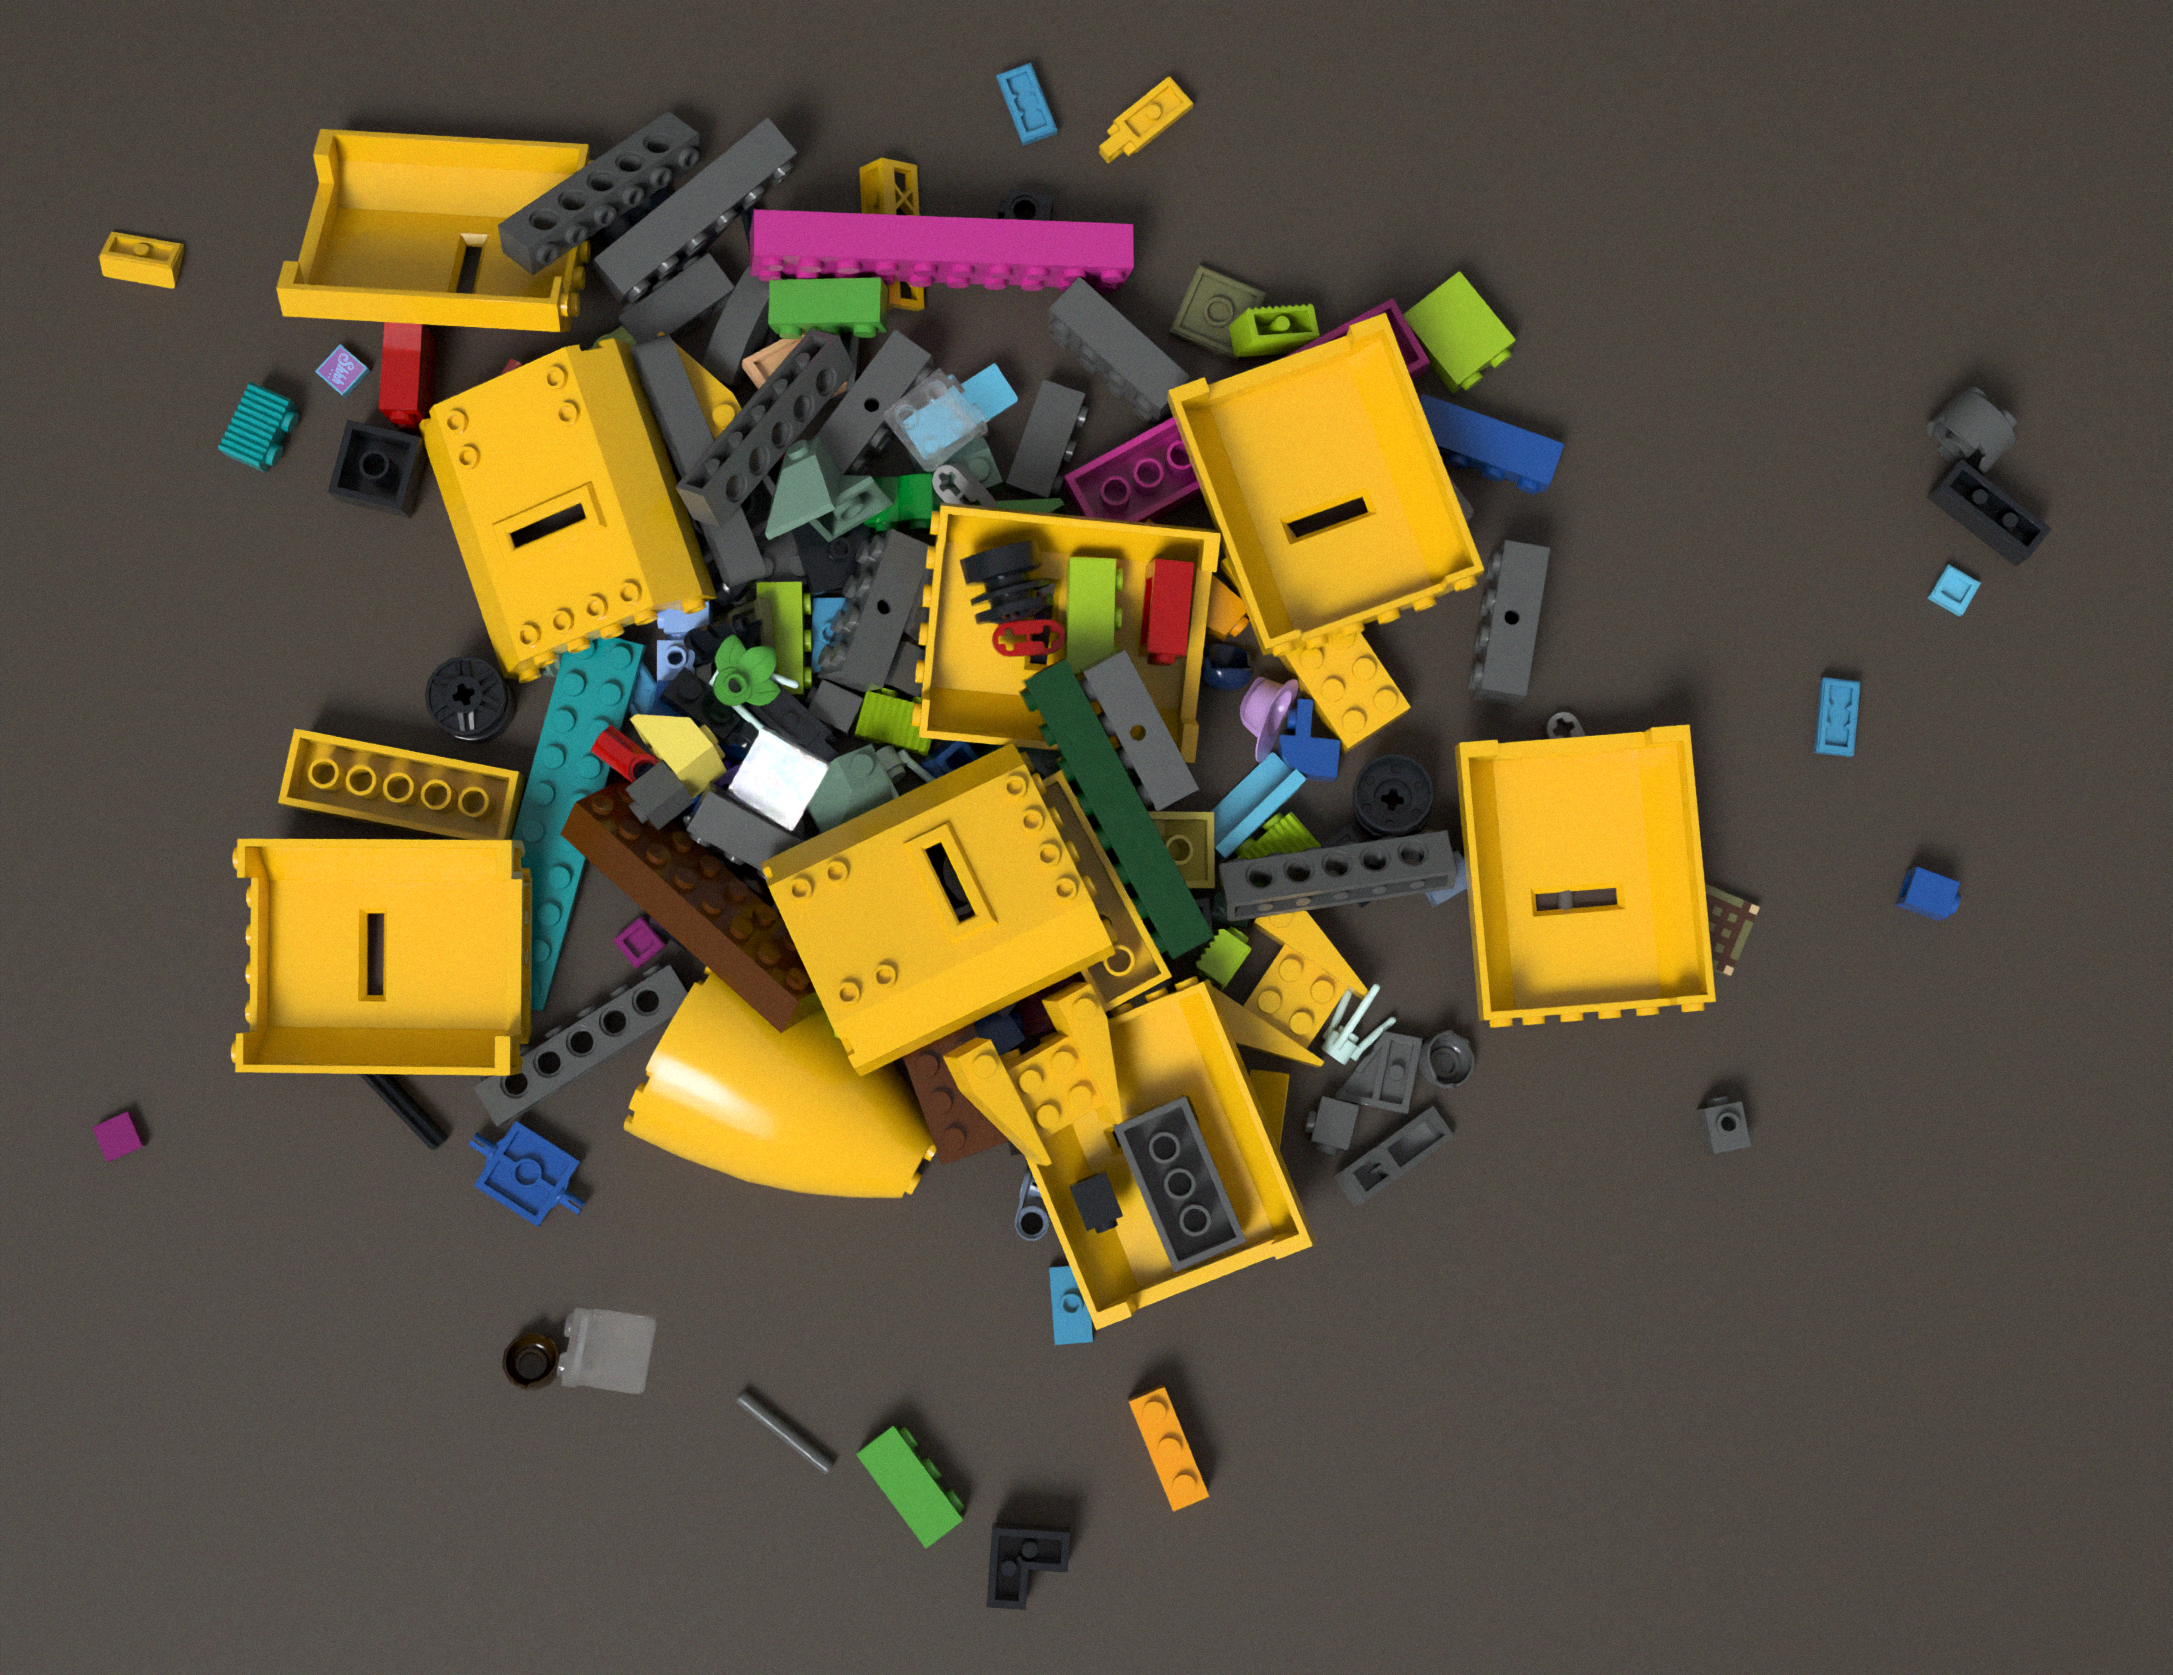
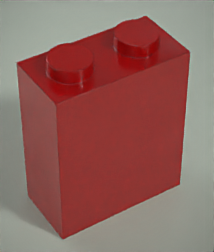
M384 322L379 410L395 427H398L399 431L419 433V423L423 419H431L429 410L434 404L437 340L425 324Z

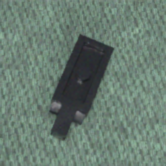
M685 666L660 696L662 702L682 717L691 718L698 728L705 724L714 734L719 745L725 743L732 746L735 743L751 754L764 736L731 706L720 702L714 694V689Z
M776 683L781 692L772 702L763 706L753 704L750 706V709L803 758H808L813 764L819 758H822L829 764L835 758L842 756L831 746L837 740L831 733L832 731L781 684Z

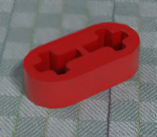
M1054 620L1015 621L999 625L992 634L991 642L993 649L1003 657L1050 655L1062 647L1065 633L1061 625ZM1047 626L1050 627L1051 633H1057L1058 640L1052 641L1051 648H1045L1043 641L1031 642L1030 635L1041 634L1043 627ZM1006 629H1012L1013 636H1025L1026 642L1015 643L1013 650L1008 651L1005 644H999L998 637L1004 636Z

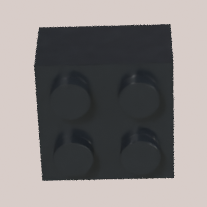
M347 420L328 493L340 502L411 519L428 457L424 440L418 436Z

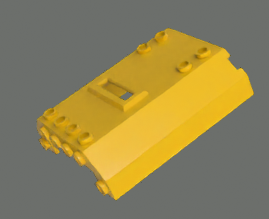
M320 129L313 153L319 185L298 262H283L276 287L283 316L570 332L573 316L578 317L580 312L578 289L583 290L585 287V267H583V263H589L590 240L587 238L582 244L574 247L556 259L554 263L532 276L502 252L498 224L593 162L594 160H591L589 144ZM467 246L482 247L472 294L456 293Z
M1386 313L1350 325L1347 335L1218 382L1207 385L1204 377L1168 390L1167 401L1215 529L1221 533V545L1263 655L1273 654L1274 657H1279L1303 646H1306L1308 651L1328 644V637L1342 633L1344 638L1353 636L1365 630L1364 624L1378 620L1379 625L1389 623L1401 617L1400 611L1414 607L1415 612L1425 610L1437 604L1436 598L1453 590L1459 592L1478 584L1476 579L1482 575L1484 567ZM1363 497L1368 510L1367 513L1292 539L1287 526L1288 523Z
M615 338L601 340L598 343L599 346L592 350L581 351L579 344L561 348L433 405L429 410L431 419H423L418 425L503 678L517 679L519 683H526L540 678V670L545 669L547 665L555 663L558 660L557 655L566 651L569 653L584 651L591 647L590 641L600 637L606 640L620 636L624 633V627L633 623L637 626L651 623L658 619L657 613L667 609L684 611L685 614L699 612L707 607L705 602L717 598L685 503L675 488L678 483L652 407L635 368L630 344ZM577 504H582L586 516L585 519L518 548L515 547L511 536L512 532Z
M940 502L939 511H932L930 534L936 535L935 546H928L926 569H933L932 584H924L922 607H929L928 623L920 622L918 645H926L924 660H917L915 683H922L920 704H913L912 726L919 727V737L1005 746L1014 743L1016 747L1058 750L1056 745L1049 747L1037 727V725L1043 723L1038 711L1029 712L1019 691L1025 688L1021 680L1061 659H1065V640L1057 652L1047 655V664L1030 663V656L1009 658L997 654L993 649L991 640L992 634L999 625H976L974 617L977 613L989 610V603L979 606H971L970 603L972 598L985 592L984 585L966 586L959 562L963 558L990 549L1022 541L1037 540L1044 564L1038 569L1029 572L1030 580L1048 579L1050 584H1055L1051 620L1059 623L1064 633L1066 629L1067 560L1070 557L1116 559V568L1123 569L1122 591H1115V607L1122 608L1121 630H1114V645H1120L1128 653L1184 761L1195 763L1199 732L1196 711L1212 572H1217L1221 533L1214 529ZM1154 559L1194 562L1186 656L1175 660V664H1170V666L1147 664V657H1138L1146 565ZM1037 590L1033 591L1035 597L1037 596ZM1034 616L1018 621L1034 620ZM1006 629L1004 636L998 637L999 644H1005L1006 650L1011 651L1015 643L1026 642V637L1013 636L1012 629ZM1050 632L1048 648H1051L1052 641L1058 640L1057 633ZM1076 676L1077 680L1084 678L1083 676ZM1096 700L1090 703L1096 715L1102 712ZM1135 725L1131 728L1130 735L1132 737L1140 733V725ZM1114 735L1108 737L1114 749L1120 746Z
M1690 725L1652 727L1645 732L1498 743V740L1461 742L1455 746L1479 1021L1489 1020L1490 1028L1513 1026V1018H1522L1523 1025L1545 1024V1016L1560 1015V1022L1584 1020L1583 1013L1598 1012V1019L1620 1018L1621 1010L1636 1009V1016L1659 1014V1007L1681 1005L1682 1012L1704 1011L1705 1003L1716 1002ZM1616 888L1617 905L1537 911L1535 894L1558 893L1566 890L1583 891Z
M1010 743L760 863L767 877L766 882L828 1019L837 1037H840L847 1051V1056L860 1077L1115 955L1112 942L1118 940L1108 918L1101 921L1091 899L1098 896L1088 874L1080 877L1074 865L1081 861L1071 840L1063 842L1058 830L1064 828V825L1055 807L1047 809L1042 799V796L1048 794L1038 772L1030 775L1035 772L1026 751L1019 754L1014 743ZM940 842L976 914L962 922H959L925 851Z
M237 839V847L233 851V866L237 870V878H251V885L248 886L246 892V902L248 907L251 908V923L246 928V942L250 946V961L247 963L245 971L246 981L250 984V1000L247 1001L245 1007V1017L247 1022L250 1023V1031L236 1033V1040L232 1043L231 1059L235 1063V1072L511 1076L521 1073L524 1061L522 1056H520V1044L529 1043L532 996V876L530 868H522L521 857H524L525 854L523 841ZM368 913H384L383 995H368Z
M1197 976L1175 984L1177 991L1170 994L1165 987L1145 995L1147 1003L1133 1008L1131 1002L1109 1010L1112 1016L1108 1018L1122 1120L1184 1094L1247 1242L1174 1272L1123 1149L1117 1145L1113 1135L1115 1130L1111 1123L1101 1122L1096 1110L1091 1111L1041 1141L1052 1164L1045 1166L1032 1163L1026 1157L1096 1330L1133 1316L1139 1308L1275 1256L1276 1260L1313 1246L1316 1241L1312 1227L1209 979L1199 982ZM1054 1032L1039 1040L1042 1044L1058 1035V1033ZM1017 1048L999 1057L1003 1065H1006L1023 1054ZM1105 1170L1123 1216L1116 1219L1118 1226L1097 1234L1095 1228L1086 1230L1069 1184Z

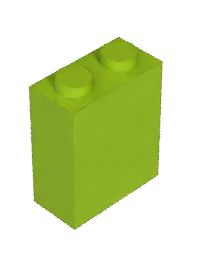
M1460 271L1403 314L1429 359V365L1453 394L1462 387L1465 391L1470 390L1482 380V371L1490 365L1496 369L1512 356L1510 350L1516 339Z

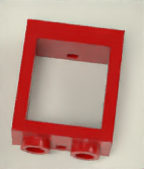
M1154 559L1146 565L1138 657H1147V664L1170 666V664H1175V660L1186 656L1194 562Z

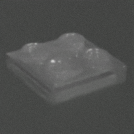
M764 726L725 794L793 832L831 764Z

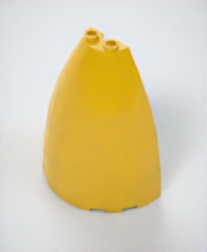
M706 966L704 973L709 975L705 982L699 980L698 983H694L656 1047L645 1069L647 1071L646 1075L650 1078L648 1083L641 1082L635 1090L628 1107L635 1113L633 1117L629 1114L626 1117L624 1130L681 1158L751 1183L798 1193L850 1198H902L905 1192L912 1195L923 1176L916 1172L924 1158L931 1161L937 1150L918 1097L895 1064L890 1062L860 1077L853 1068L841 1039L834 1036L824 1008L819 1009L780 1033Z

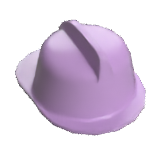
M1258 677L1242 700L1240 717L1243 725L1258 738L1255 758L1259 763L1266 760L1271 752L1282 722L1288 714V709L1294 703L1299 687L1298 680L1291 679L1283 685L1264 677Z

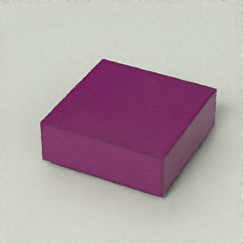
M643 916L639 917L613 939V942L637 970L667 946L656 931L648 925L649 923Z
M130 1111L92 1127L106 1162H113L146 1147Z

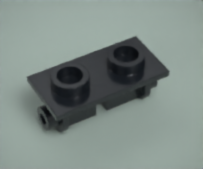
M735 614L729 618L714 622L713 627L708 624L689 630L687 635L684 636L683 641L685 647L689 650L692 649L697 655L692 666L697 668L710 663L715 664V655L718 648L726 638L733 634L740 639L746 651L753 648L757 642L756 638L763 622L758 620L750 623L748 617Z

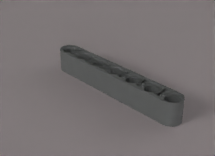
M665 334L632 345L631 355L682 480L712 445L714 439L676 346L670 335ZM741 505L722 528L698 521L721 578L728 588L765 575L762 556Z

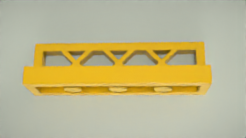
M880 158L859 168L862 214L896 215V209L900 206L906 215L920 216L917 165ZM894 172L905 174V190L903 192L895 184ZM894 281L893 285L887 286L888 310L900 308L918 312L925 309L924 287L910 286L911 299L901 298V281Z

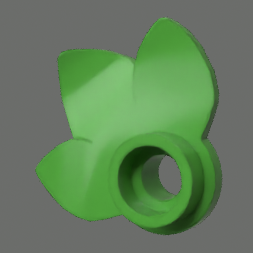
M735 634L729 636L721 643L715 655V663L719 673L714 680L713 689L717 699L727 706H738L744 702L763 706L772 702L781 692L778 685L769 679L777 664L776 650L769 646H758L746 651L742 642ZM730 680L738 682V693H734L729 689L728 683Z

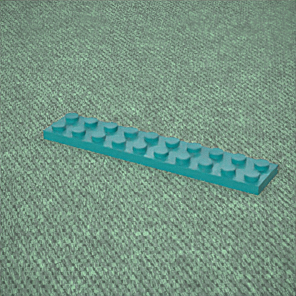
M600 637L590 641L591 647L577 653L566 651L563 653L512 840L523 841L525 854L524 857H521L522 868H530L532 876L531 1009L545 1012L587 863V858L560 834L575 802L608 786L612 767L590 750L598 736L610 725L614 726L621 733L623 732L646 646L615 637L606 640Z

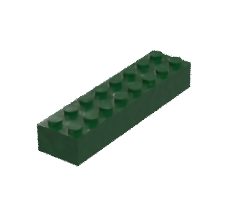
M1061 659L1021 680L1025 688L1020 690L1019 693L1029 712L1038 711L1043 723L1037 725L1046 744L1049 747L1056 745L1062 757L1056 759V763L1068 782L1073 779L1076 782L1080 791L1074 795L1086 816L1093 814L1098 825L1092 829L1104 850L1106 851L1111 848L1116 859L1111 864L1123 885L1130 883L1134 894L1130 895L1129 898L1141 919L1143 920L1148 917L1152 928L1147 931L1159 953L1167 952L1174 959L1213 938L1214 935L1068 661Z

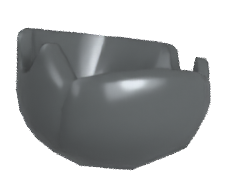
M1451 1029L1428 1037L1421 1046L1418 1066L1423 1077L1431 1085L1445 1090H1452L1464 1085L1474 1072L1475 1056L1469 1045V1040L1453 1033L1454 1030Z

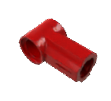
M612 725L602 731L590 750L631 783L637 780V772L642 765L652 764L655 766L659 763L654 756L647 753Z

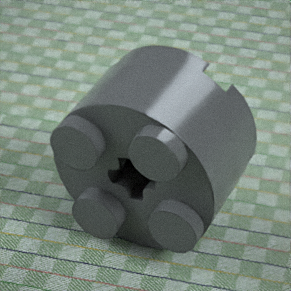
M1971 386L1967 391L1960 392L1927 424L1926 429L1930 440L1936 435L1941 443L1937 448L1938 452L1952 466L1963 459L1984 475L2015 444L2016 437L2013 428L2017 425V422L2008 411L2004 409L1998 410L1992 405L1983 391L1975 386Z

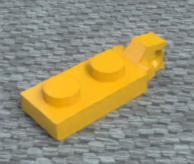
M1170 76L1113 120V125L1107 130L1111 137L1099 146V154L1108 164L1123 152L1130 157L1135 152H1139L1190 111L1194 103Z

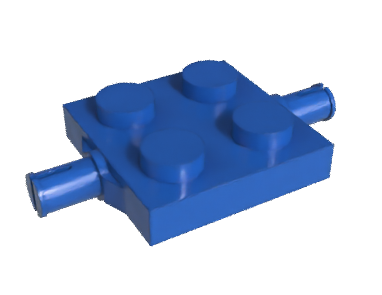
M515 1121L507 1135L496 1144L479 1134V1132H476L472 1137L475 1140H470L468 1146L487 1156L484 1170L474 1186L537 1227L542 1225L551 1209L559 1203L576 1213V1215H579L583 1210L580 1207H585L587 1201H584L568 1190L571 1178L582 1161L523 1123Z

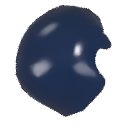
M1224 644L1204 645L1200 678L1205 684L1215 690L1229 692L1243 688L1252 679L1254 661L1250 663V653L1247 650Z

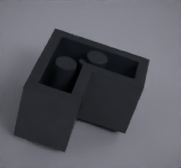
M993 1522L987 1607L1026 1610L1029 1570L1068 1573L1070 1527Z

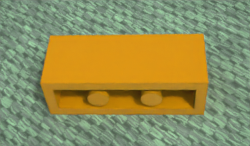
M1159 1385L1128 1398L1173 1512L1209 1497L1164 1385Z

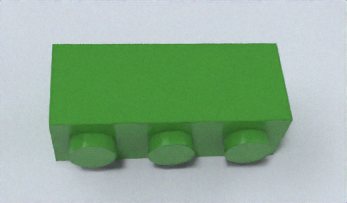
M881 277L769 281L768 324L781 338L800 339L802 334H807L810 329L839 336V333H853L854 336L861 338H872L876 336V332H887L888 287Z
M894 1423L860 1449L856 1455L925 1549H927L964 1520L965 1516L961 1510L965 1508V1505L952 1488L946 1492L938 1479L942 1474L929 1457L923 1461L917 1453L915 1447L919 1443L906 1426L900 1429Z

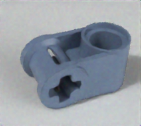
M1027 1165L1019 1195L1020 1202L1015 1217V1229L1022 1239L1034 1242L1046 1235L1051 1218L1038 1187L1032 1185L1033 1183L1036 1184L1029 1165ZM1029 1213L1039 1215L1043 1221L1041 1231L1034 1235L1025 1233L1021 1228L1022 1218Z

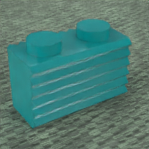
M249 382L244 395L241 397V402L238 404V408L228 424V429L218 445V449L229 458L267 473L269 467L276 466L282 456L283 447L280 444L286 432L291 433L297 425L299 413L296 411L298 406L285 396Z

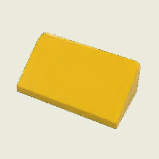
M111 231L99 255L102 274L109 278L175 288L185 249L184 244Z
M1250 1069V1080L1280 1150L1290 1074Z

